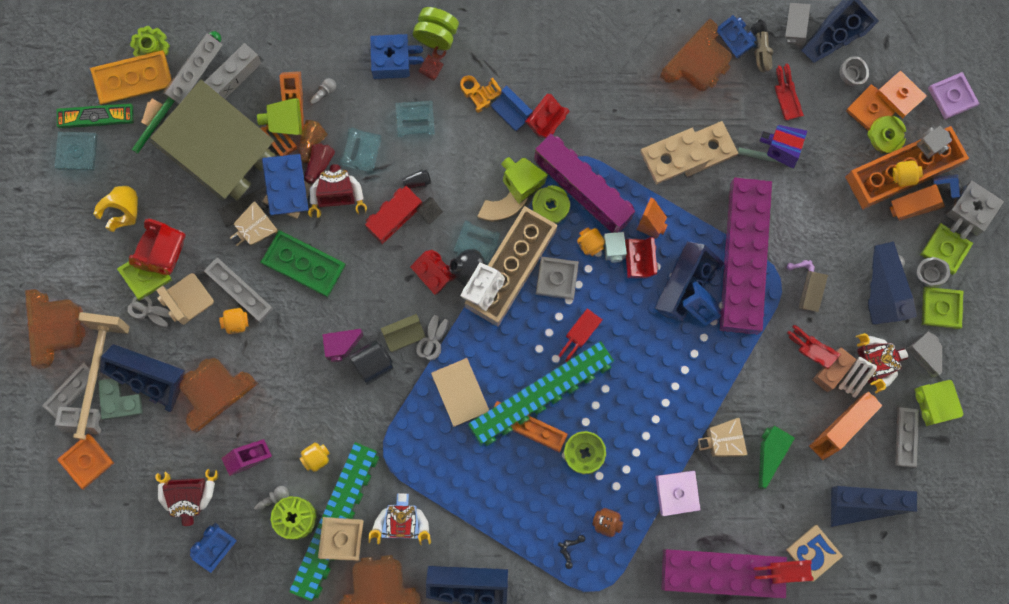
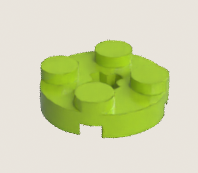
M880 117L873 122L871 129L868 131V138L877 151L883 154L891 153L902 148L905 144L904 132H906V127L898 117ZM886 131H890V132H891V133L889 134L890 139H889V138H886V136H885V132H886Z
M551 185L543 189L541 188L535 193L532 207L534 212L558 224L568 215L570 201L567 193L562 188ZM552 200L556 207L549 209L546 203H550Z

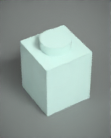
M624 232L605 234L603 238L605 240L606 261L611 260L613 263L621 262L627 255Z

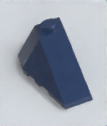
M842 0L807 41L801 51L815 63L835 50L848 45L853 40L866 35L879 20L860 0Z

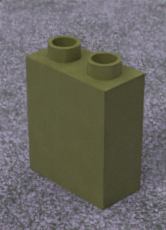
M201 79L150 137L151 144L222 201L228 195L237 201L252 184L244 178L251 167L254 166L262 172L261 159L275 156L268 149L274 140Z

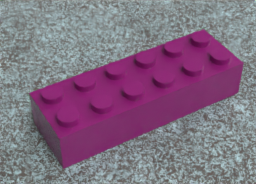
M550 134L535 149L534 162L611 233L621 232L631 222L635 213L634 206L629 201H624L615 188H610L601 175H596L591 171L592 168L588 163L579 160L574 150L566 148L561 138Z
M663 549L661 590L786 598V583L772 584V578L755 579V576L771 575V569L754 570V567L770 566V563L787 562V557Z

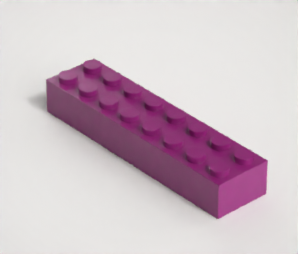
M734 177L730 183L719 331L756 335L763 331L772 181Z

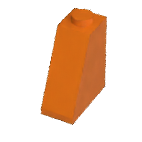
M935 184L892 200L893 206L890 207L893 217L897 216L900 221L944 208L945 205Z

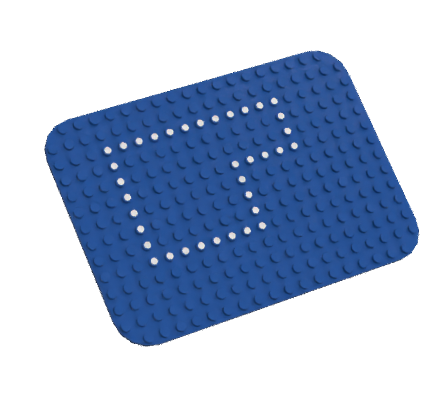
M578 156L579 160L591 166V171L596 175H601L610 188H615L624 201L627 200L634 206L635 213L631 222L621 231L624 232L625 240H645L651 237L636 230L650 198L655 199L666 215L665 223L668 226L664 234H659L657 239L654 238L656 262L658 265L657 275L647 279L628 278L626 257L621 262L613 263L611 260L606 261L604 249L593 256L590 254L585 255L577 243L578 238L581 236L579 234L581 231L588 227L590 230L596 228L602 237L611 232L564 190L570 201L569 213L565 219L557 224V231L543 252L542 257L579 262L574 300L536 295L540 257L499 327L464 307L441 343L440 355L435 360L429 362L389 425L383 440V457L389 471L404 484L566 585L583 592L601 591L613 585L626 570L660 511L656 476L679 473L685 468L698 445V439L703 437L776 311L782 295V285L775 266L767 260L763 331L758 335L719 331L720 317L706 326L690 312L683 321L664 317L655 309V306L687 241L706 245L724 262L726 234L607 164L588 156ZM549 175L547 176L546 183L541 187L543 189L553 185L562 188ZM552 200L550 203H546L549 209L556 207ZM531 201L530 204H529V206H528L527 208H529V209H531V210L533 211L532 201ZM724 265L721 268H717L714 272L716 275L713 280H709L704 286L705 290L717 300L720 313ZM587 308L603 320L582 348L578 347L570 360L601 341L614 360L612 365H610L612 368L603 374L601 372L594 375L595 379L588 384H585V382L578 385L579 389L570 395L568 392L562 395L563 399L558 403L546 405V410L542 413L530 415L568 434L560 453L514 431L505 436L500 434L495 437L496 441L487 447L485 444L480 446L468 427V424L475 419L453 427L432 377V372L467 358L489 410H491L497 401L504 402L566 363L565 360L576 344L572 342L564 354L559 357L558 355L569 341L565 336ZM588 431L595 433L605 444L606 457L604 464L592 474L575 472L565 460L564 449L566 442L572 435L578 432ZM589 449L580 450L581 458L585 459L586 456H591ZM603 508L620 513L621 521L624 522L621 532H616L613 537L597 533L595 526L592 525L596 512L601 511ZM579 535H584V542L567 547L566 550L573 563V567L567 569L565 567L567 561L560 552L561 547L558 546V543H563L565 540H577Z

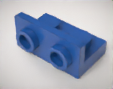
M732 15L715 29L738 59L752 47H757L755 44L757 39L751 31L747 32L745 30L746 24L741 17L737 18Z
M214 523L213 526L210 525L204 531V537L200 542L197 541L190 549L192 560L210 573L237 541L233 536L220 528L217 523Z

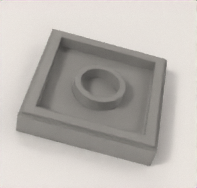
M541 256L536 295L574 300L579 262Z

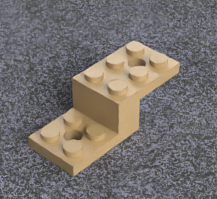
M723 121L697 132L690 128L642 148L640 151L656 185L683 173L688 177L738 155V151ZM711 141L716 142L718 148L711 149L708 143ZM666 155L670 157L671 162L664 164L661 161V157Z

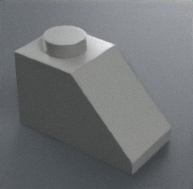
M928 331L922 334L906 350L934 378L942 373V345L939 343L938 337Z

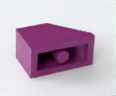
M361 329L322 334L326 359L331 360V362L342 361V358L347 357L363 337V331Z
M263 439L235 448L221 459L229 476L271 458L272 455Z

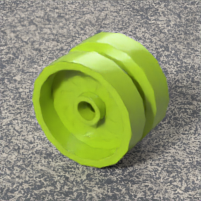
M425 7L420 11L418 23L413 30V37L429 48L442 51L449 50L454 40L452 35L456 34L459 22L453 15L444 10Z

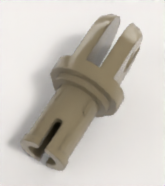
M761 32V36L760 33H757L758 49L754 52L757 67L760 72L770 71L772 69L773 49L769 47L768 32Z

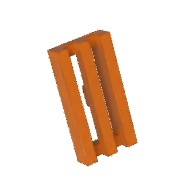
M266 125L264 128L262 126L260 129L269 136V134L266 132L269 130L268 125ZM272 132L285 149L283 153L276 143L272 142L271 145L280 156L289 155L297 149V146L288 134L281 133L291 145V148L287 147L277 133Z

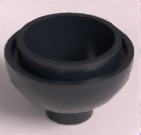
M466 249L450 261L449 269L456 279L466 286L479 263L484 264V259L478 250Z

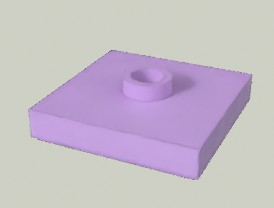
M963 72L928 87L944 120L979 105Z
M695 471L656 476L661 516L700 510Z

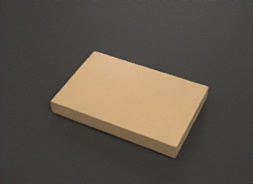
M467 358L431 373L453 427L480 417L489 411Z

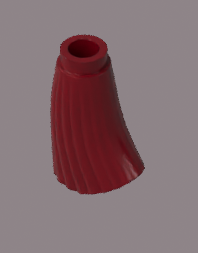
M312 144L309 163L304 174V181L313 185L316 179H319L320 173L325 171L333 158L335 151L328 144Z

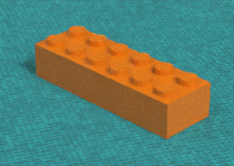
M952 126L945 128L950 134L952 141L947 145L949 149L941 155L936 153L928 159L916 145L920 141L918 140L851 170L845 178L862 210L959 167L966 162L969 157ZM905 161H916L923 171V177L919 178L918 184L900 187L898 183H894L893 168H896V164Z

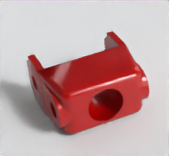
M150 218L145 219L144 228L146 231L137 245L135 254L130 255L129 264L147 272L170 275L175 268L186 235L182 231Z

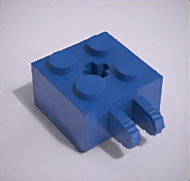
M407 34L370 36L373 79L407 78L410 76V65L422 64L424 62L423 57H409V54L422 53L423 47L420 45L409 46Z

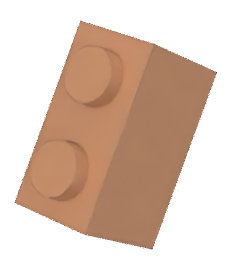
M843 348L836 350L841 353V356L829 369L822 367L812 379L826 392L836 387L857 360Z

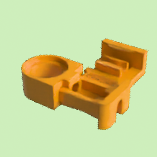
M469 75L464 76L460 81L462 92L466 98H471L477 107V113L481 112L483 107H489L490 101L501 95V88L494 78H491L489 85L481 87L477 80ZM466 81H471L474 86L471 89H466L463 84Z

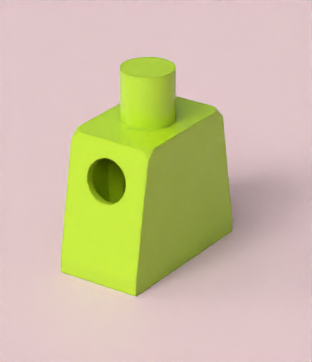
M293 98L267 105V113L257 114L258 125H268L269 132L303 135L299 99Z
M508 157L501 164L506 169L503 182L519 204L546 183L548 175L526 158H522L515 163Z

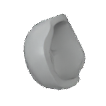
M855 56L849 57L841 64L839 74L844 83L849 86H858L867 81L869 69L862 58Z
M936 257L924 259L917 268L919 281L931 288L942 286L950 276L948 263Z

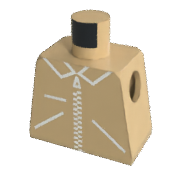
M253 202L235 221L234 225L239 231L233 234L230 239L236 246L245 240L252 246L277 233L278 229L259 205Z
M740 418L707 429L708 437L698 439L699 449H711L712 457H742L747 455Z

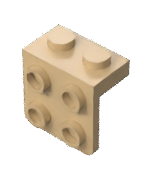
M193 273L168 290L164 286L156 290L160 295L157 297L164 307L167 305L171 310L168 312L174 322L178 320L183 325L214 303L210 294Z

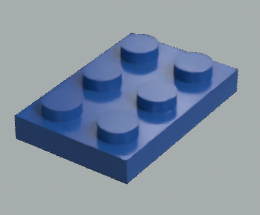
M300 154L262 158L270 216L308 211Z

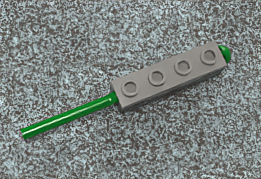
M211 31L206 33L194 47L161 94L167 100L131 149L137 154L140 152L173 104L178 106L196 84L222 46L220 43L221 35L218 32Z

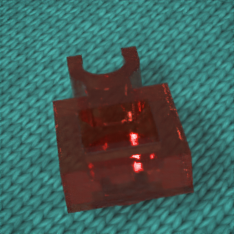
M438 46L432 51V56L429 54L426 56L419 69L420 73L433 81L437 78L444 65L440 60L447 53L444 51L442 55H438Z

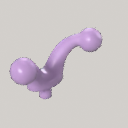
M804 260L795 265L792 263L787 264L788 270L805 267L809 271L814 272L815 268L811 260Z

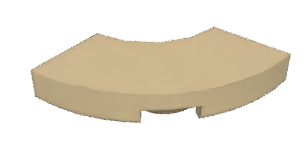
M510 192L500 201L492 202L485 200L477 217L478 219L491 222L513 217L525 206L527 198L519 204Z

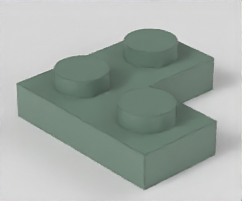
M113 379L98 381L101 418L103 420L143 414L140 394L121 396V385L119 382Z

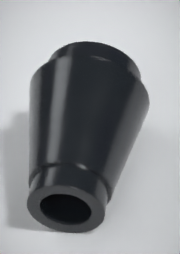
M421 169L406 178H402L404 187L407 186L409 189L422 188L431 184V178L427 169Z

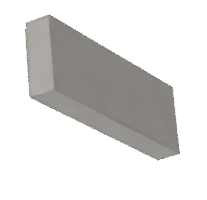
M83 362L42 405L55 419L59 407H70L85 392L90 367Z
M897 408L895 466L917 468L919 409Z

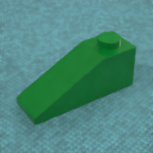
M775 425L770 427V429L766 428L761 436L763 441L760 446L758 486L760 489L767 488L795 439Z

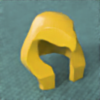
M129 186L114 187L107 196L97 203L93 214L97 219H101L107 207H114L125 213L121 217H113L108 221L105 228L110 232H114L119 227L134 225L138 214V195Z

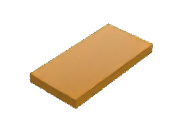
M163 50L90 68L100 105L165 90L172 80Z

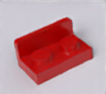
M547 93L525 122L537 136L547 138L550 134H554L556 128L565 120L570 111L568 108L562 107L552 94Z

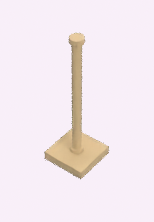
M80 312L78 320L89 329L98 330L77 432L73 436L75 439L85 440L86 435L84 434L106 333L128 334L130 326L119 317Z

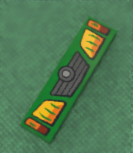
M132 104L57 109L58 128L134 123Z

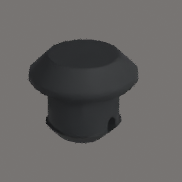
M759 19L758 23L752 25V33L756 35L757 33L767 32L766 23Z

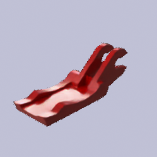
M787 63L782 69L779 65L776 68L779 85L775 86V91L784 119L789 120L804 116L796 94L795 84L792 81L790 66Z
M587 308L565 336L569 341L558 356L561 357L572 342L575 343L576 346L565 360L568 362L578 347L582 348L603 320Z
M793 325L792 328L795 329L794 332L798 336L806 340L805 343L791 331L787 332L790 335L789 338L800 346L798 351L826 369H829L841 356V353L819 342L813 336L809 337L796 325Z
M812 560L770 563V566L754 567V570L771 569V575L755 576V579L772 578V584L814 581L811 571Z

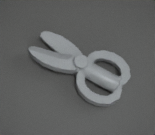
M147 296L141 300L146 301L148 306L139 303L136 297L133 298L132 303L128 306V313L131 317L144 319L148 316L154 324L163 328L168 327V323L160 316L171 318L168 314L169 310L153 306L151 299ZM134 308V309H136V310H138V311H141V312H143V313H142V314H136V313H134V312L132 311V309Z
M437 315L432 317L428 326V337L421 339L416 348L420 358H427L432 361L440 355L441 344L438 341L445 335L448 329L449 321L447 319H444L437 329L439 317ZM425 343H427L424 352L422 353V347ZM434 345H436V350L434 354L431 355Z

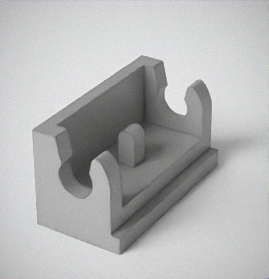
M790 3L785 35L787 43L805 45L811 4Z
M59 407L55 426L61 432L76 433L82 408ZM90 409L85 434L100 435L99 421H102L98 409Z

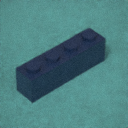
M687 241L655 309L664 317L683 321L689 311L684 307L682 301L695 294L692 283L696 281L704 288L709 280H713L716 275L714 272L717 268H721L724 262L706 245Z
M112 344L101 356V373L122 385L124 383L128 384L132 391L137 394L140 392L150 397L149 401L164 405L165 410L171 413L183 386L185 370Z
M846 486L831 487V527L917 512V491Z
M428 566L426 579V598L451 604L454 601L461 604H507L508 569Z

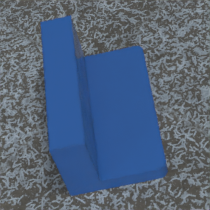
M507 85L501 90V96L491 104V108L514 131L519 130L532 113V110Z
M958 174L934 177V185L950 183L951 197H960Z
M695 281L692 283L695 294L682 302L684 307L706 326L721 317L717 300Z

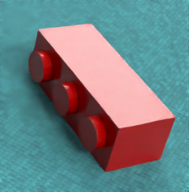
M407 186L403 189L399 188L389 202L385 201L380 206V210L376 214L370 215L366 220V229L382 245L423 207L422 201Z

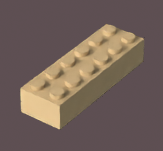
M524 206L488 264L489 267L498 270L505 277L502 288L498 290L493 303L488 307L487 311L482 310L478 305L467 300L465 308L499 327L556 233L558 225Z

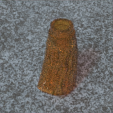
M305 120L299 145L301 162L309 163L312 144H320L328 136L326 130L317 121Z

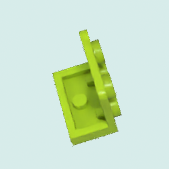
M952 380L928 384L914 389L926 426L963 416V410Z

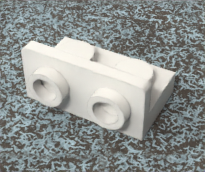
M479 263L460 296L478 305L482 310L487 311L488 307L493 303L498 290L502 288L505 277L498 270Z

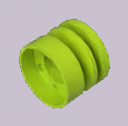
M588 431L578 432L572 435L566 442L564 449L565 460L575 472L592 474L604 464L606 457L605 444L595 433ZM587 448L589 449V454H591V456H586L585 459L581 458L582 454L580 453V450H585Z
M290 496L281 499L275 504L270 520L272 528L278 535L286 539L299 540L306 538L313 532L317 525L318 516L311 502L300 497ZM291 513L297 515V517L295 518V523L293 521H289V519L291 518Z

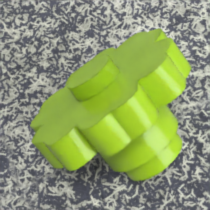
M150 26L139 28L138 35H132L130 46L135 49L133 52L135 57L161 50L167 56L170 48L169 43L166 42V34L159 28L152 29Z

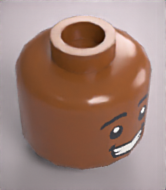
M607 508L597 511L592 523L597 533L607 537L615 536L616 532L620 533L624 524L621 521L620 513Z

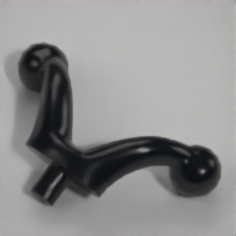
M579 535L577 540H565L563 543H558V546L561 547L560 552L567 561L565 563L567 569H571L573 563L566 549L568 546L584 542V535Z

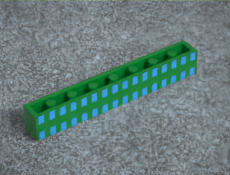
M600 341L468 424V427L479 445L483 446L485 444L487 447L496 441L495 437L500 434L505 436L510 433L514 425L518 423L523 425L529 421L530 415L534 413L538 415L545 411L546 405L550 403L554 405L563 399L562 395L568 392L569 395L579 389L578 385L585 382V384H588L595 379L594 375L601 372L603 374L612 368L610 365H612L614 360Z
M354 443L290 588V593L309 601H314L315 598L318 599L323 590V587H321L323 579L327 580L331 571L329 565L332 560L335 561V559L318 558L323 517L354 519L356 512L353 510L355 505L360 504L364 495L361 491L364 485L368 486L372 476L369 474L371 468H375L380 457L377 456V451L359 443Z

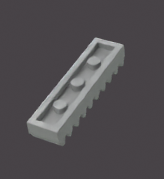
M218 257L204 270L209 277L260 323L273 310L262 297Z

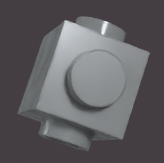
M941 126L935 130L931 127L923 134L924 138L916 145L929 159L936 153L941 155L949 149L947 145L952 139L948 131Z

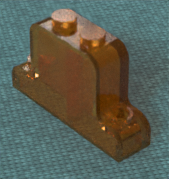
M709 18L662 69L660 77L668 83L678 81L680 77H683L699 91H705L709 87L713 88L719 81L718 77L721 74L725 75L731 68L728 65L731 60V53L715 41L719 35L717 33L718 25Z
M36 289L25 290L31 364L38 369L47 368L53 363L55 351L81 346L83 337H85V330L78 319L80 312H83V310L71 300L64 299L49 302L46 293L43 294Z
M204 359L195 371L186 373L180 383L181 391L194 406V409L187 414V425L192 431L199 432L259 383L256 379L244 371L233 377L225 365L218 359Z
M393 555L381 556V560L373 561V557L361 558V562L356 563L353 567L354 594L343 595V599L339 602V604H421V595L416 591V588H404L402 563L398 559H393Z

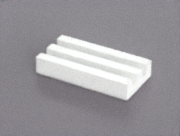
M859 357L838 388L844 389L846 393H851L856 398L876 371L877 366ZM860 364H864L850 385H846ZM869 367L870 369H869V371L866 373V375L864 376V378L861 380V382L858 384V386H857L855 389H853V387L855 386V384L858 382V380H859V379L861 378V376L864 374V372L866 371V369Z

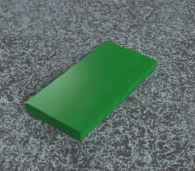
M278 230L260 262L264 266L327 298L346 266L340 260Z

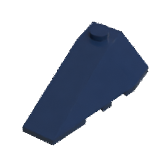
M894 241L875 245L872 262L873 275L872 281H870L871 294L870 299H868L871 323L897 322L917 317L913 296Z

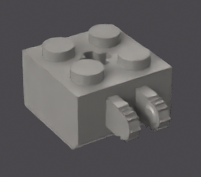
M971 180L962 188L960 197H956L945 214L955 221L950 231L954 233L961 225L965 228L960 235L962 239H965L970 232L976 236L980 235L987 229L1004 201Z

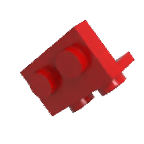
M649 237L645 240L626 239L627 277L647 279L657 275L658 265L656 262L654 237Z
M433 250L423 252L410 266L434 295L438 294L450 281L456 278L450 272L449 265H446L441 260L440 254Z

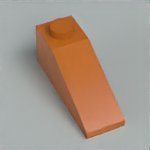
M282 72L279 75L282 101L293 98L299 99L302 130H304L301 72Z
M650 198L636 230L657 239L659 234H664L668 224L665 223L666 215L655 199Z

